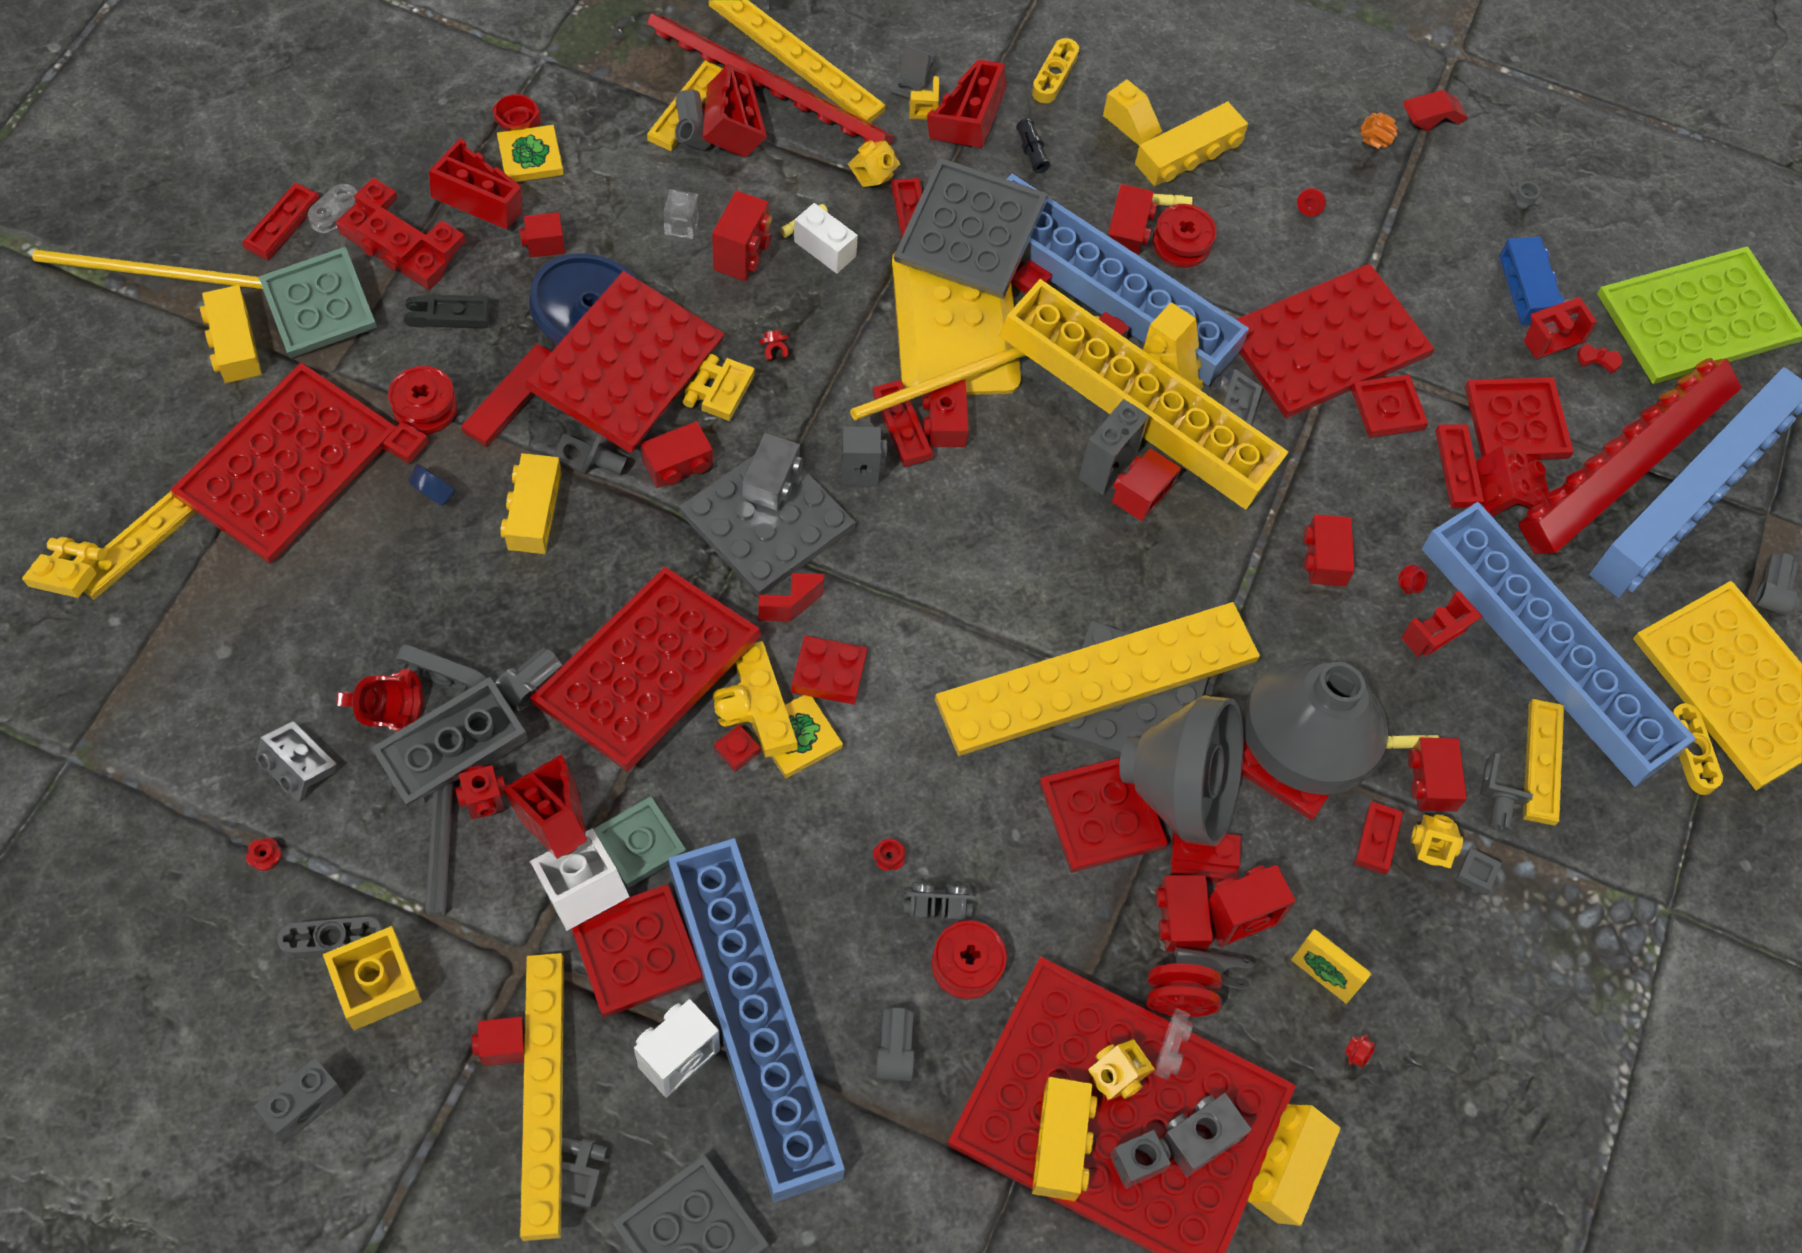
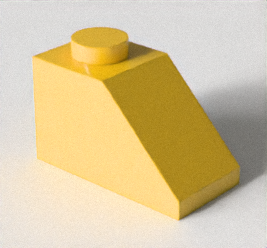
M1128 79L1108 92L1103 116L1135 143L1141 145L1162 134V129L1147 95Z

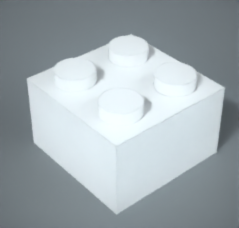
M593 828L586 831L587 842L580 845L573 853L556 859L548 851L530 861L566 931L629 898L616 867Z
M690 999L683 1005L680 1003L674 1005L665 1014V1021L655 1030L652 1027L645 1030L636 1040L637 1045L634 1047L638 1068L665 1098L671 1095L720 1051L719 1030Z

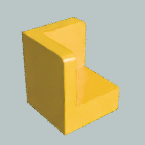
M933 76L932 91H911L909 119L927 120V114L931 110L935 111L938 108L939 77Z

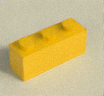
M236 285L202 293L205 305L200 306V312L204 324L209 323L210 329L205 330V335L209 348H214L215 354L210 355L214 372H221L225 383L262 375L248 310L240 286Z
M521 453L519 465H514L512 482L515 484L514 491L508 492L506 508L509 510L508 519L503 518L501 523V537L505 538L508 550L546 554L562 476L559 457Z
M1054 1077L1048 1078L1044 1088L1032 1194L1076 1201L1081 1191L1087 1190L1089 1169L1083 1168L1085 1154L1090 1155L1093 1143V1132H1087L1088 1119H1094L1097 1106V1097L1091 1096L1092 1084Z
M1288 1104L1280 1118V1124L1272 1143L1267 1149V1155L1258 1176L1253 1182V1188L1247 1201L1276 1223L1301 1226L1341 1128L1312 1105Z

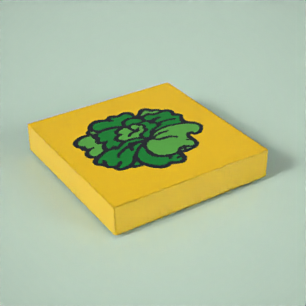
M554 125L497 133L504 173L515 182L564 175Z
M803 695L785 705L797 740L798 750L771 756L785 779L843 748V743L811 696ZM752 723V728L754 729V731H755L756 734H757L756 728H755V726H754L753 723Z
M1313 930L1291 959L1292 962L1346 1004L1371 975L1370 971L1317 930Z

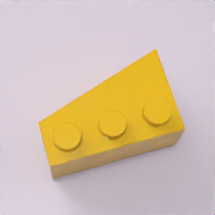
M1170 302L1150 324L1143 351L1199 390L1203 388V380L1199 379L1198 376L1201 360L1196 358V349L1199 347L1196 318Z

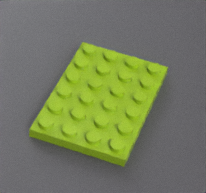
M1748 246L1602 286L1597 292L1598 297L1652 384L1691 374L1699 362L1708 358H1713V360L1727 358L1729 362L1802 341L1801 325Z

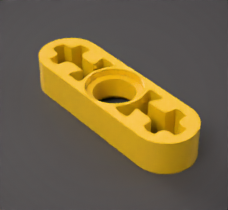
M1062 38L1055 43L1034 80L1032 96L1036 101L1051 103L1056 99L1077 61L1079 46L1074 40ZM1065 51H1068L1065 55V58H1061V54L1065 53ZM1057 67L1062 70V73L1054 74L1048 69ZM1048 82L1050 83V88H1047L1045 91L1044 88Z
M1683 703L1678 705L1672 713L1678 719L1682 715L1684 719L1690 720L1689 724L1685 720L1680 721L1696 738L1694 743L1701 747L1702 755H1694L1687 748L1679 758L1690 788L1698 794L1708 795L1721 785L1723 775L1702 715L1695 706ZM1702 773L1705 778H1710L1711 781L1708 783L1706 779H1700L1699 775Z

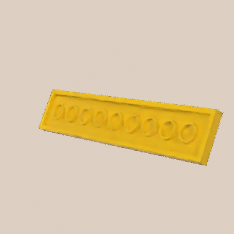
M1234 602L937 693L935 701L959 757L1255 663L1260 655Z

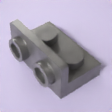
M1233 369L1224 376L1220 375L1212 385L1213 393L1211 398L1251 425L1262 387L1236 369Z
M293 721L260 737L256 761L261 769L267 771L280 784L283 791L289 793L297 802L305 799L309 786L335 773L337 764Z

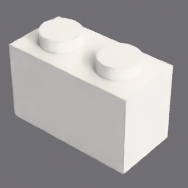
M813 203L794 219V242L835 273L840 272L856 258L858 235L817 204Z

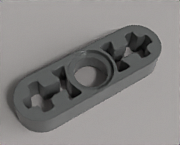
M402 645L394 658L395 665L400 669L409 668L418 677L461 693L486 679L483 674L474 669L409 645Z
M373 917L296 922L285 925L279 931L277 943L282 952L292 959L323 956L322 954L348 944L349 936L346 931L348 928H350L353 935L364 934L365 928L368 927L371 928L373 933L383 929L380 923ZM331 929L340 931L341 938L338 943L332 946L322 944L321 939L326 931ZM313 931H314L313 939H314V942H315V944H316L315 947H312V944L310 943L309 940H305V939H312L311 932H313ZM294 934H299L301 939L304 940L298 941L297 947L292 948L287 941L293 940ZM350 936L352 942L362 938L361 936Z

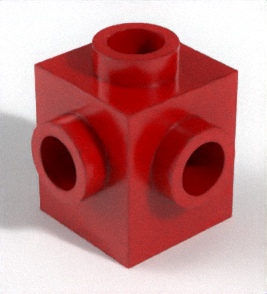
M482 765L474 766L465 773L458 774L461 786L455 788L460 808L467 806L471 820L505 811L501 796L506 795L503 789L505 783L502 775L495 776L492 765L486 767Z

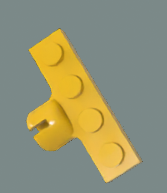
M763 641L755 642L735 662L740 683L716 690L713 693L715 700L714 708L716 715L721 717L718 721L722 727H731L746 722L753 723L765 758L798 750V746Z

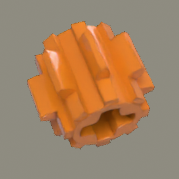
M1381 112L1378 114L1372 113L1369 117L1367 116L1360 128V134L1364 137L1363 142L1377 149L1380 147L1386 148L1389 144L1391 145L1398 134V127L1394 125L1396 120Z

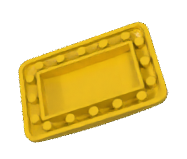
M893 254V284L901 381L904 388L1013 348L1011 344L999 337L1006 316L1014 308L1011 283L1004 299L895 262ZM1019 358L963 379L966 380V395L1009 394L1016 391L1021 381Z

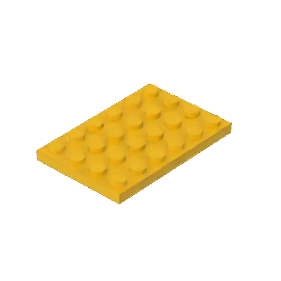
M1732 580L1634 636L1633 640L1684 703L1695 706L1700 712L1707 731L1756 791L1802 764V663Z

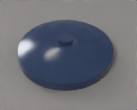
M584 253L563 255L546 263L535 275L529 295L530 311L542 332L559 344L623 271L636 279L638 278L621 264L602 256Z

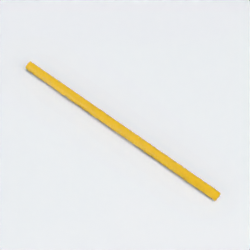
M34 250L32 254L34 262L263 289L259 277L44 250Z
M1015 347L852 408L850 410L851 416L855 421L1026 355Z

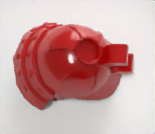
M409 668L400 670L399 673H392V676H367L357 683L353 692H337L336 700L337 706L352 707L355 718L359 723L371 727L388 726L389 729L396 732L420 718L424 703L421 681L417 674Z

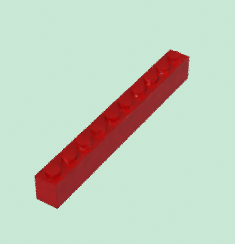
M1708 358L1699 362L1691 374L1678 380V385L1675 388L1663 393L1659 397V402L1642 411V416L1637 421L1626 425L1622 429L1623 433L1605 443L1604 449L1599 454L1588 458L1583 468L1567 476L1566 482L1560 488L1550 491L1546 495L1547 499L1527 511V516L1518 523V526L1534 554L1557 553L1742 389L1727 358L1718 360Z

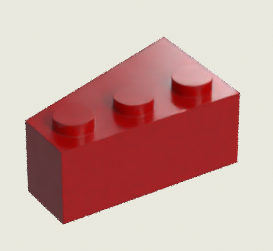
M978 59L958 80V86L952 93L947 92L940 106L935 111L931 110L927 114L929 139L983 148L1007 88L1005 63Z
M727 64L707 84L702 140L746 158L767 135L750 74Z
M459 138L429 170L430 195L433 199L505 230H508L522 214L521 186L498 167L493 169L485 162V157L479 152L475 154L467 148L466 142L462 138Z
M563 754L503 788L519 821L556 859L573 853L580 845L587 842L578 787Z

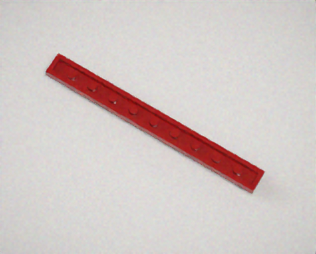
M650 14L647 24L656 28L655 34L669 40L671 37L679 40L678 46L689 51L696 49L702 52L700 57L709 62L716 63V61L725 64L724 67L730 64L748 72L753 85L758 87L765 85L771 88L770 94L785 100L788 97L794 100L793 105L806 112L809 109L817 112L818 119L832 124L834 121L842 125L841 131L851 136L859 134L865 137L864 143L871 140L873 142L886 140L888 145L891 146L894 135L663 15Z

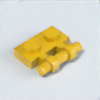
M709 354L698 368L695 380L690 382L685 389L686 396L683 399V404L692 408L697 400L702 399L704 400L702 402V411L730 421L755 376V368L729 358L726 359L721 367L717 365L718 357ZM715 379L711 388L705 386L708 380Z
M50 538L47 542V548L54 551L51 556L40 554L22 577V580L28 587L79 598L97 574L91 565L95 560L103 561L106 558V550L98 548L95 543L85 541L81 544L76 543L72 538ZM73 555L77 556L74 561H70Z

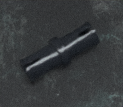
M1031 119L1020 120L1016 125V129L1023 142L1022 150L1024 154L1028 155L1033 171L1035 173H1043L1050 167V163L1043 150L1044 142L1037 135Z

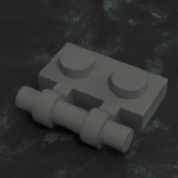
M562 1133V1152L576 1155L577 1159L575 1164L562 1162L561 1203L591 1210L601 1172L600 1170L589 1168L588 1164L591 1159L604 1162L608 1147L596 1145L595 1140L583 1138L582 1141L565 1138ZM522 1177L518 1187L519 1194H521Z

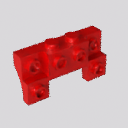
M374 177L354 195L356 204L336 221L339 233L359 245L367 255L376 256L389 269L393 271L398 270L427 290L432 289L441 280L449 261L466 242L463 233L442 220L425 235L388 212L389 207L398 199L397 193Z

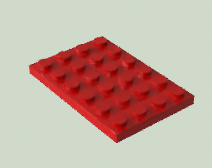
M1370 263L1236 319L1249 328L1239 354L1286 419L1351 391L1353 382L1381 378L1431 356L1435 349Z
M623 271L527 379L525 388L627 452L632 453L697 373L702 362L721 343L725 333Z
M300 363L180 479L170 491L177 500L271 564L384 448L383 442L394 431L396 426L303 363Z
M664 567L530 698L536 707L626 772H629L761 637L760 628L667 567Z

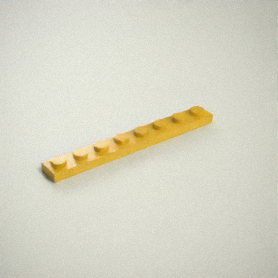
M562 953L527 956L520 1237L523 1241L561 1238L564 957Z

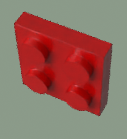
M1410 374L1353 382L1351 391L1368 438L1426 429L1428 421Z
M804 635L791 685V693L855 705L868 647Z

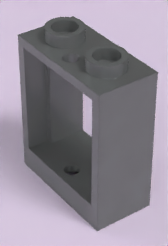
M1123 399L1088 440L1078 479L1104 496L1118 476L1124 472L1137 456L1149 415Z

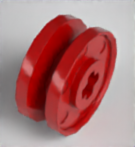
M1172 205L1163 210L1159 216L1153 233L1152 245L1156 254L1164 262L1181 268L1195 267L1204 262L1210 254L1212 244L1216 238V225L1213 218L1205 210L1195 205Z
M431 366L409 368L397 375L389 386L388 400L398 425L403 421L423 434H432L444 429L457 414L458 403L450 378L440 369Z
M973 920L956 922L947 927L936 941L931 959L933 977L939 987L952 997L964 1000L981 998L990 993L1001 979L1007 959L1005 945L998 933L985 923ZM965 955L971 956V961H974L973 965L966 964V959H963Z
M1193 964L1160 965L1150 969L1148 972L1147 982L1150 987L1154 988L1147 995V1006L1151 1010L1176 1017H1203L1220 1011L1222 999L1218 994L1214 993L1222 986V976L1219 972L1208 967Z

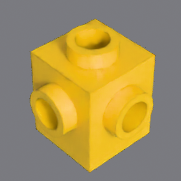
M871 140L864 143L858 149L860 153L848 163L862 187L885 183L893 177L894 174L892 172L900 165L893 148L888 145L886 140L880 142H873Z
M1438 814L1434 815V817L1424 815L1421 825L1416 824L1414 826L1411 843L1414 844L1418 860H1422L1430 865L1451 868L1454 857L1458 856L1461 852L1463 837L1460 836L1457 823H1454L1451 818Z
M1134 1039L1116 1047L1111 1044L1096 1055L1098 1062L1088 1069L1094 1078L1097 1089L1105 1094L1108 1100L1120 1095L1124 1099L1134 1095L1143 1087L1140 1081L1155 1070Z

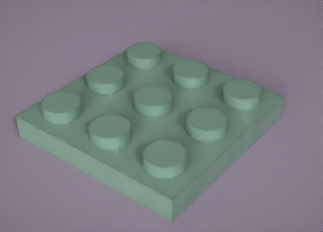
M346 246L259 276L289 358L377 328Z

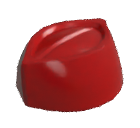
M507 95L501 98L493 107L494 121L505 131L534 128L541 124V115L536 103L525 95Z

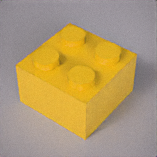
M392 926L322 954L344 1015L353 1031L422 1002L402 947Z

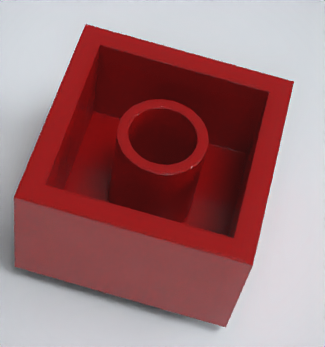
M737 190L735 191L712 233L714 271L746 282L750 272L757 270L762 250L766 251L772 238V234L769 233L772 216L769 215L768 201Z
M1277 864L1266 869L1264 865L1257 866L1249 870L1245 874L1246 877L1238 880L1230 877L1215 885V890L1208 897L1211 930L1220 948L1281 924L1296 900Z

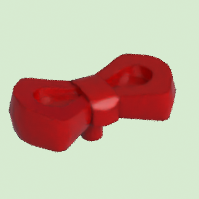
M1587 343L1577 352V360L1581 366L1596 363L1602 365L1609 373H1614L1622 364V357L1618 351L1607 352L1605 347L1597 350Z

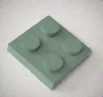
M651 796L593 829L627 889L668 866V858L686 853L685 847Z

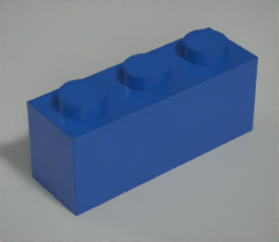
M1541 237L1508 239L1499 255L1500 262L1521 326L1531 325L1532 313L1563 303L1564 297L1559 293L1556 284V273L1551 269L1547 248H1544Z

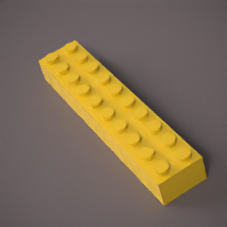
M1041 279L1006 316L999 337L1107 413L1111 414L1120 402L1125 399L1148 414L1149 418L1143 434L1144 439L1245 510L1261 492L1288 454L1286 449Z

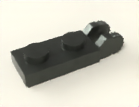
M429 295L410 296L406 299L405 307L411 310V312L404 314L403 322L407 326L423 328L426 325L489 328L491 301L488 296Z

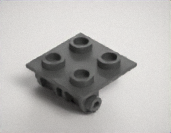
M912 882V888H904L905 894L911 896L910 900L904 899L903 913H910V917H927L928 897H931L930 918H934L936 898H941L940 918L944 919L946 898H948L947 918L965 920V917H972L973 904L966 903V900H977V896L973 892H969V887H966V885L946 884V890H934L932 883Z

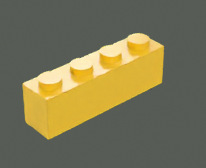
M1226 102L1139 145L1135 165L1154 187L1163 182H1169L1177 175L1187 170L1195 169L1199 164L1208 159L1213 160L1222 152L1240 146L1245 139L1244 136L1248 123L1229 102Z

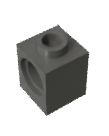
M1154 1130L1115 1147L1110 1154V1158L1125 1189L1164 1173L1171 1164L1169 1161L1171 1158L1169 1147L1163 1138L1158 1139ZM1135 1152H1146L1151 1158V1165L1143 1166L1139 1164L1135 1159Z

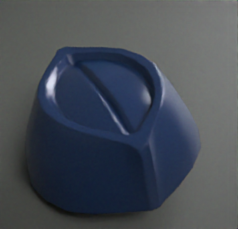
M416 464L413 473L408 479L410 484L441 506L457 491L420 464Z

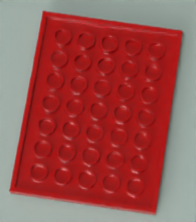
M1040 956L947 1145L1032 1190L1044 1088L1048 1078L1054 1077L1092 1084L1091 1096L1097 1097V1106L1094 1119H1088L1087 1132H1093V1143L1090 1155L1085 1154L1083 1168L1089 1169L1087 1190L1081 1191L1076 1201L1053 1197L1047 1198L1152 1253H1226L1252 1191L1253 1182L1260 1172L1267 1155V1149L1273 1141L1280 1124V1118L1289 1104L1296 1085ZM1134 1039L1155 1070L1140 1081L1143 1087L1127 1099L1120 1095L1108 1100L1106 1095L1097 1089L1094 1078L1088 1069L1098 1062L1096 1055L1111 1044L1116 1047ZM1226 1093L1252 1129L1244 1139L1188 1177L1185 1176L1171 1156L1169 1159L1171 1164L1164 1173L1125 1189L1110 1158V1154L1115 1147L1152 1130L1155 1131L1158 1139L1163 1138L1168 1132L1165 1126L1181 1114H1184L1187 1119L1196 1113L1195 1105L1209 1095L1217 1099ZM1196 1125V1132L1201 1138L1212 1139V1134L1208 1127ZM1135 1152V1159L1139 1164L1143 1166L1151 1165V1158L1146 1152Z

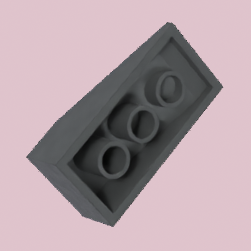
M488 677L374 745L371 749L405 804L409 805L460 779L458 774L465 773L469 768L479 765L486 766L526 743L528 737L491 677Z

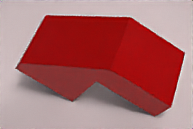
M1444 90L1411 98L1403 103L1413 124L1426 131L1432 129L1445 117L1459 125L1468 118L1458 98Z
M792 573L791 596L759 595L758 621L791 622L823 595L824 574Z

